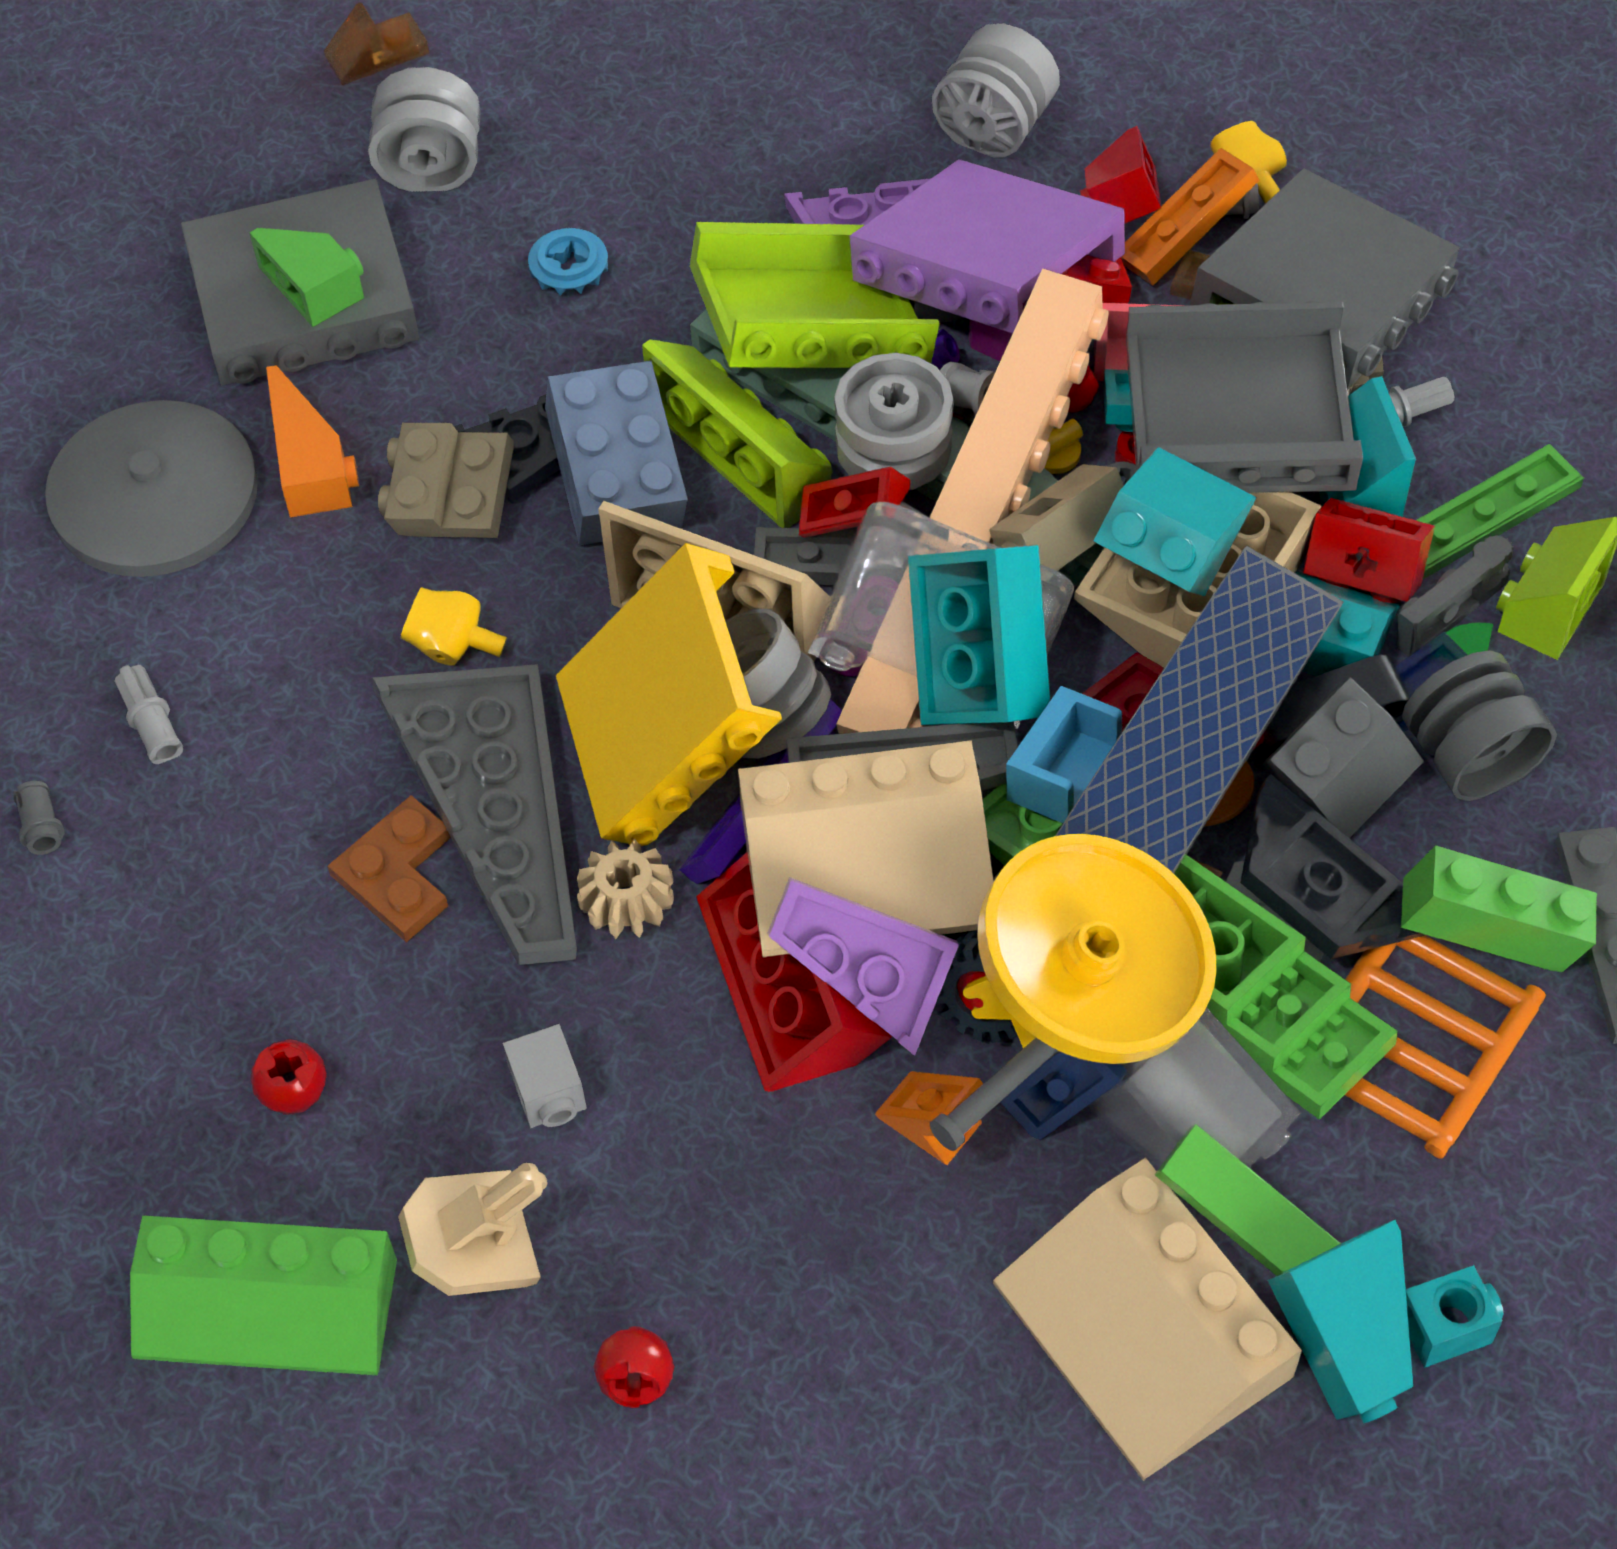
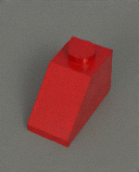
M1135 126L1122 134L1085 168L1086 188L1080 190V194L1083 197L1124 208V224L1161 209L1156 167L1138 126Z

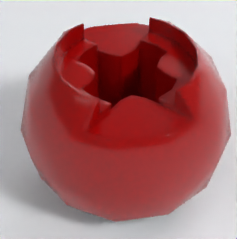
M292 1039L274 1042L258 1054L252 1067L251 1085L253 1093L261 1104L270 1111L285 1115L304 1112L319 1101L325 1087L327 1073L324 1060L307 1043ZM292 1071L296 1078L290 1082H285L281 1076Z
M637 1326L617 1331L605 1339L601 1344L594 1364V1371L601 1392L615 1403L629 1408H638L640 1405L649 1404L665 1394L675 1368L666 1341L652 1331Z

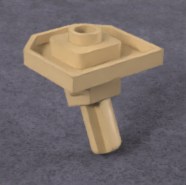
M523 1163L513 1172L505 1170L425 1178L398 1216L412 1272L448 1296L523 1288L537 1284L541 1277L522 1209L541 1196L542 1190L547 1186L546 1176L538 1171L535 1164Z

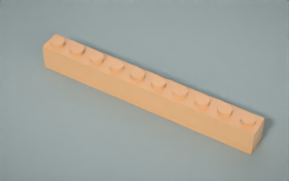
M1042 268L931 513L930 519L948 530L949 540L943 547L935 548L920 539L913 555L996 549L989 529L1029 501L1031 489L1027 485L1033 472L1041 473L1045 467L1050 452V442H1047L1053 427L1060 429L1066 419L1070 405V398L1067 395L1072 383L1080 384L1087 371L1089 354L1086 352L1092 339L1099 341L1104 333L1109 311L1103 309L1102 286ZM907 566L836 723L839 734L928 727V725H921L909 566Z

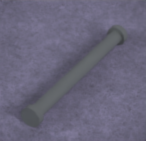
M1037 1038L1033 1039L950 1114H939L930 1122V1129L936 1139L947 1149L955 1151L965 1142L964 1134L1058 1050Z

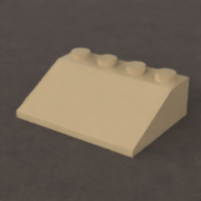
M1292 492L1250 493L1257 498L1205 596L1191 593L1104 547L1076 589L1074 599L1139 653L1165 668L1246 545L1293 573L1297 571L1308 553L1315 516L1321 505Z
M602 502L599 507V517L612 605L622 608L685 543L723 553L730 557L735 573L716 591L725 621L737 614L752 609H771L781 616L799 641L801 652L808 655L813 662L815 661L824 645L825 633L833 622L832 598L808 575L609 502Z
M972 741L738 769L741 810L762 957L790 954L768 935V930L789 877L940 935L978 930L981 906L987 891L993 883L982 793Z
M1146 1157L1096 1189L993 1280L995 1287L1142 1480H1145L1292 1379L1302 1351L1172 1189L1155 1176L1157 1171Z

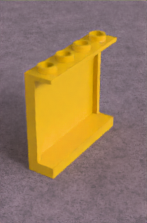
M685 543L556 675L601 839L629 845L636 839L641 846L649 845L782 720L780 712L752 705L716 593L735 573L729 555Z

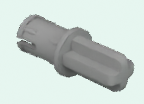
M1440 377L1406 390H1402L1399 386L1391 387L1389 392L1403 427L1409 426L1412 423V417L1451 404L1454 401V392L1447 377Z
M141 665L123 666L120 668V674L115 677V683L128 709L126 715L127 722L131 728L138 730L147 749L149 759L154 764H161L180 756L183 751V745L177 738L168 718L170 708L167 701L158 697L144 667Z

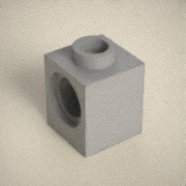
M560 1024L503 1043L508 1068L530 1128L541 1124L547 1127L560 1126L572 1120L577 1112L587 1109L582 1083Z

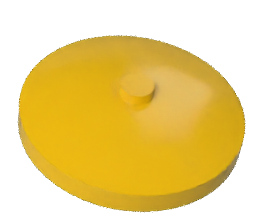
M1067 834L1043 839L1016 854L1000 871L985 895L979 914L977 935L980 958L986 977L994 993L1010 1015L1033 1036L1058 1051L1097 1063L1122 1064L1142 1061L1154 1057L1175 1045L1198 1021L1210 1001L1216 978V953L1211 930L1199 904L1185 885L1168 868L1155 858L1129 844L1089 834Z

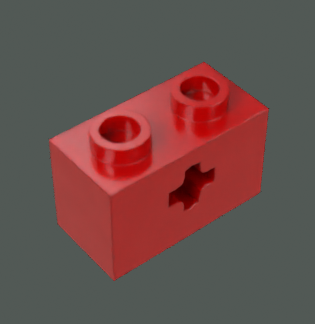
M1330 498L1316 513L1303 573L1318 577L1320 580L1343 588L1352 586L1370 591V595L1374 599L1382 602H1407L1422 584L1435 525ZM1362 547L1369 549V558L1374 562L1367 560V551Z

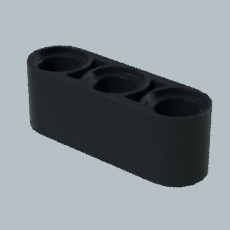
M1387 655L1368 657L1294 683L1264 731V742L1256 747L1261 762L1263 763L1341 682L1350 677L1388 712L1397 724L1404 721L1402 715L1410 695L1392 658Z

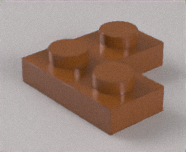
M410 795L327 867L331 877L400 938L408 942L448 907L446 896L419 874L415 868L451 837L444 823Z

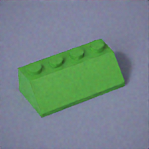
M142 1216L130 1272L131 1356L133 1359L378 1375L397 1263L388 1232Z

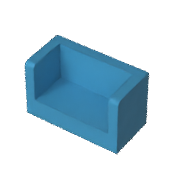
M1060 686L1006 763L1007 800L1064 823L1121 735L1122 711L1114 706Z

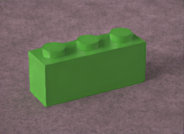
M1435 845L1404 876L1401 928L1546 970L1563 972L1596 944L1597 893Z

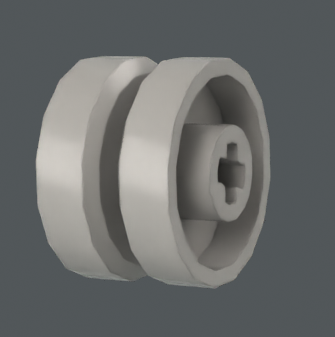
M431 67L407 68L390 74L378 85L372 102V127L368 146L372 167L385 181L399 189L411 192L448 191L459 187L472 176L477 164V134L480 126L478 96L468 83L450 72Z
M890 353L871 356L853 365L839 381L834 396L836 418L835 442L839 463L848 475L891 466L911 480L909 490L916 489L934 480L947 466L952 449L951 422L953 418V397L950 383L941 371L920 357Z

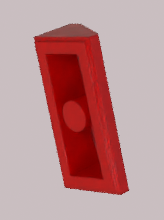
M890 466L803 486L799 536L806 538L890 520L907 494L911 480Z

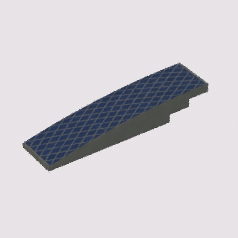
M1246 545L1055 836L1089 834L1115 839L1145 852L1174 874L1270 724L1284 698L1304 669L1344 602Z

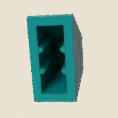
M1393 1220L1372 1228L1267 1280L1336 1420L1359 1415L1363 1424L1373 1421L1398 1408L1393 1397L1413 1387L1401 1230L1396 1221Z

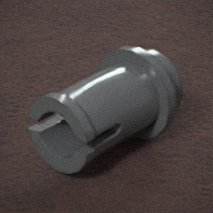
M42 781L25 782L17 787L18 791L13 792L14 802L17 804L22 824L18 832L20 843L33 854L43 855L51 853L61 845V840L65 834L63 823L55 818L49 786Z

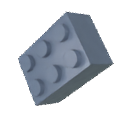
M652 361L549 376L545 410L579 546L603 542L599 517V507L603 501L678 528L682 527L688 499Z

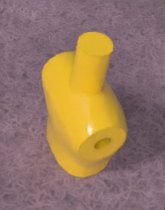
M1247 121L1232 126L1212 139L1210 148L1213 154L1220 148H1223L1254 168L1260 180L1257 183L1258 194L1265 204L1280 191L1272 175L1286 167L1287 160L1284 149L1279 141L1261 131L1254 121Z
M424 587L420 588L401 633L402 640L412 644L434 661L450 666L455 665L461 659L468 646L500 658L507 641V637L477 626L481 605L472 595L461 591H434Z

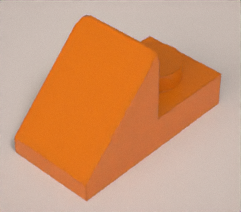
M910 1071L876 1111L875 1115L933 1157L948 1165L982 1124V1121L979 1120L964 1134L965 1142L955 1151L947 1149L936 1139L930 1129V1122L939 1114H950L975 1092L983 1082L979 1078Z

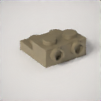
M402 423L399 438H391L388 443L387 458L393 473L391 484L383 485L379 491L378 507L381 515L398 535L498 538L514 441L508 433L458 432L451 423Z

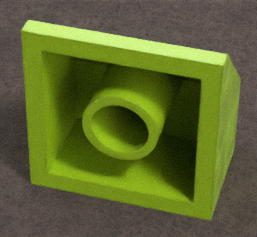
M1617 517L1556 526L1552 529L1543 545L1534 542L1520 568V572L1524 573L1519 583L1510 580L1497 602L1496 609L1503 612L1498 632L1558 660L1605 583L1617 547Z

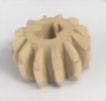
M634 839L627 850H619V846L611 840L607 855L591 851L588 858L589 867L579 869L577 882L580 890L577 894L579 908L583 910V913H588L589 922L593 925L594 929L597 930L609 925L610 934L616 939L623 931L624 926H631L632 932L639 938L643 932V921L660 927L663 920L662 910L671 909L674 897L673 890L671 889L673 884L672 871L668 865L662 864L661 855L657 852V849L654 848L642 853L641 845Z

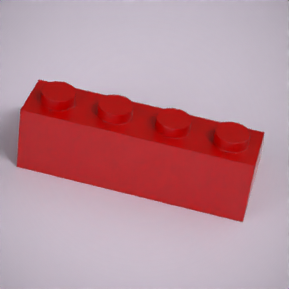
M748 852L696 896L766 1092H772L854 1067L892 1038L881 1026L870 1020L854 1004L827 982L820 979L791 954L762 957Z

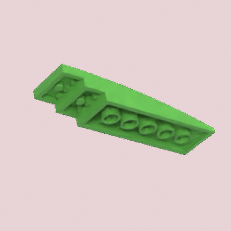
M1007 784L998 786L983 799L989 852L1004 866L1026 847L1043 839L1054 837L1063 824L1008 801ZM1186 855L1174 875L1185 885L1199 904L1211 930L1216 953L1214 989L1205 1011L1194 1025L1247 1067L1320 1120L1396 1045L1398 1031L1350 998L1351 983L1304 951L1305 936Z

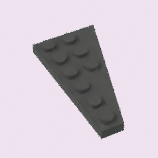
M538 664L372 677L375 695L518 965L576 960L577 946Z

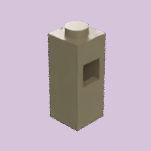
M1082 464L989 529L996 548L1039 545L1041 582L1096 544L1093 540L1118 492L1124 486L1117 467Z

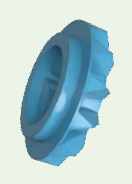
M564 228L552 231L542 236L532 246L528 256L530 275L538 280L542 290L553 287L561 296L566 289L574 288L582 294L585 285H599L601 274L608 271L607 249L599 237L586 230ZM574 252L576 263H573L570 269L562 270L561 264H565L567 258H570L571 253Z

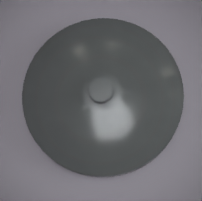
M168 400L148 401L110 411L88 423L71 437L60 450L51 466L46 482L45 497L47 511L57 536L63 545L78 559L96 569L111 574L134 577L157 576L191 567L206 560L226 546L238 534L251 514L257 495L258 479L254 459L247 441L241 432L226 418L210 409L192 403Z

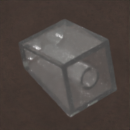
M1207 1007L1194 1026L1175 1045L1166 1051L1142 1061L1122 1063L1127 1069L1122 1080L1085 1107L1158 1168L1161 1167L1188 1128L1195 1124L1250 1168L1260 1156L1264 1159L1271 1157L1289 1141L1292 1135L1288 1132L1287 1128L1301 1114L1297 1107Z

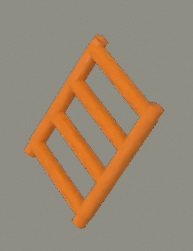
M1425 935L1364 951L1345 979L1351 983L1350 998L1358 1003L1369 988L1483 1053L1468 1076L1398 1037L1396 1045L1384 1056L1454 1096L1439 1121L1363 1078L1345 1096L1427 1142L1424 1146L1425 1150L1434 1157L1442 1159L1449 1148L1455 1143L1532 1022L1546 994L1535 985H1527L1523 989ZM1398 946L1509 1007L1510 1011L1498 1030L1494 1032L1381 969L1394 948Z

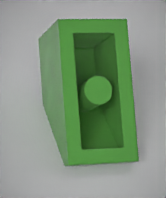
M257 228L249 232L258 267L312 327L364 298L360 276L364 274V270L359 258L351 248L343 249L329 233Z

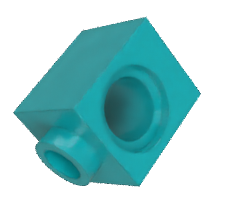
M1474 1265L1406 1289L1409 1338L1424 1368L1493 1343L1502 1323L1503 1307L1494 1287L1490 1283L1483 1284ZM1446 1307L1456 1308L1465 1314L1469 1322L1454 1323L1448 1320L1440 1309Z

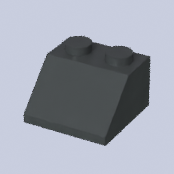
M1350 677L1341 682L1262 765L1286 787L1350 838L1410 777L1424 760L1393 717Z

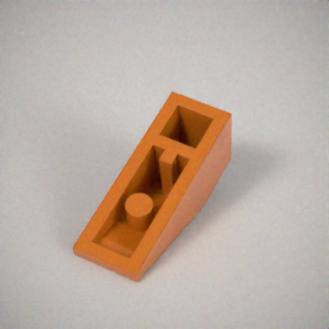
M278 366L266 367L281 486L290 517L352 507L350 488L359 486L354 455L344 457L339 435Z

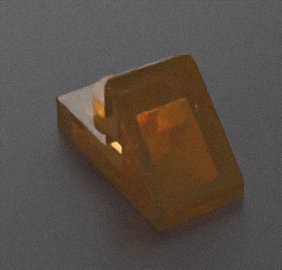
M358 2L325 48L324 54L341 84L345 85L429 54L428 41L410 12L375 24L363 3Z

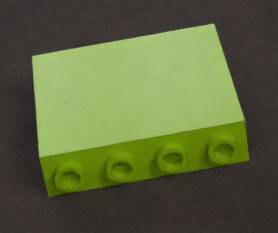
M696 222L690 269L729 367L851 368L853 365L871 356L890 353L917 356L931 363L940 323L938 319H918L907 298L853 281L850 235L864 225Z

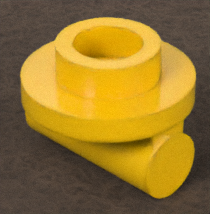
M1070 419L1063 423L1060 429L1053 428L1047 440V442H1050V452L1044 469L1051 474L1065 473L1073 469L1080 460L1081 444L1079 438L1083 436V432L1075 419Z

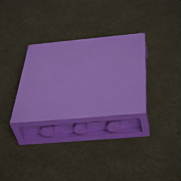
M958 159L850 235L853 281L1013 333L1023 312L1022 303L1029 299L1042 268L1062 274L1085 255L1115 262L1125 254L1124 208Z

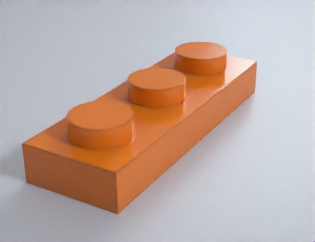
M1220 148L1161 206V209L1157 210L1125 242V254L1121 256L1123 264L1153 286L1260 181L1254 168L1223 148Z

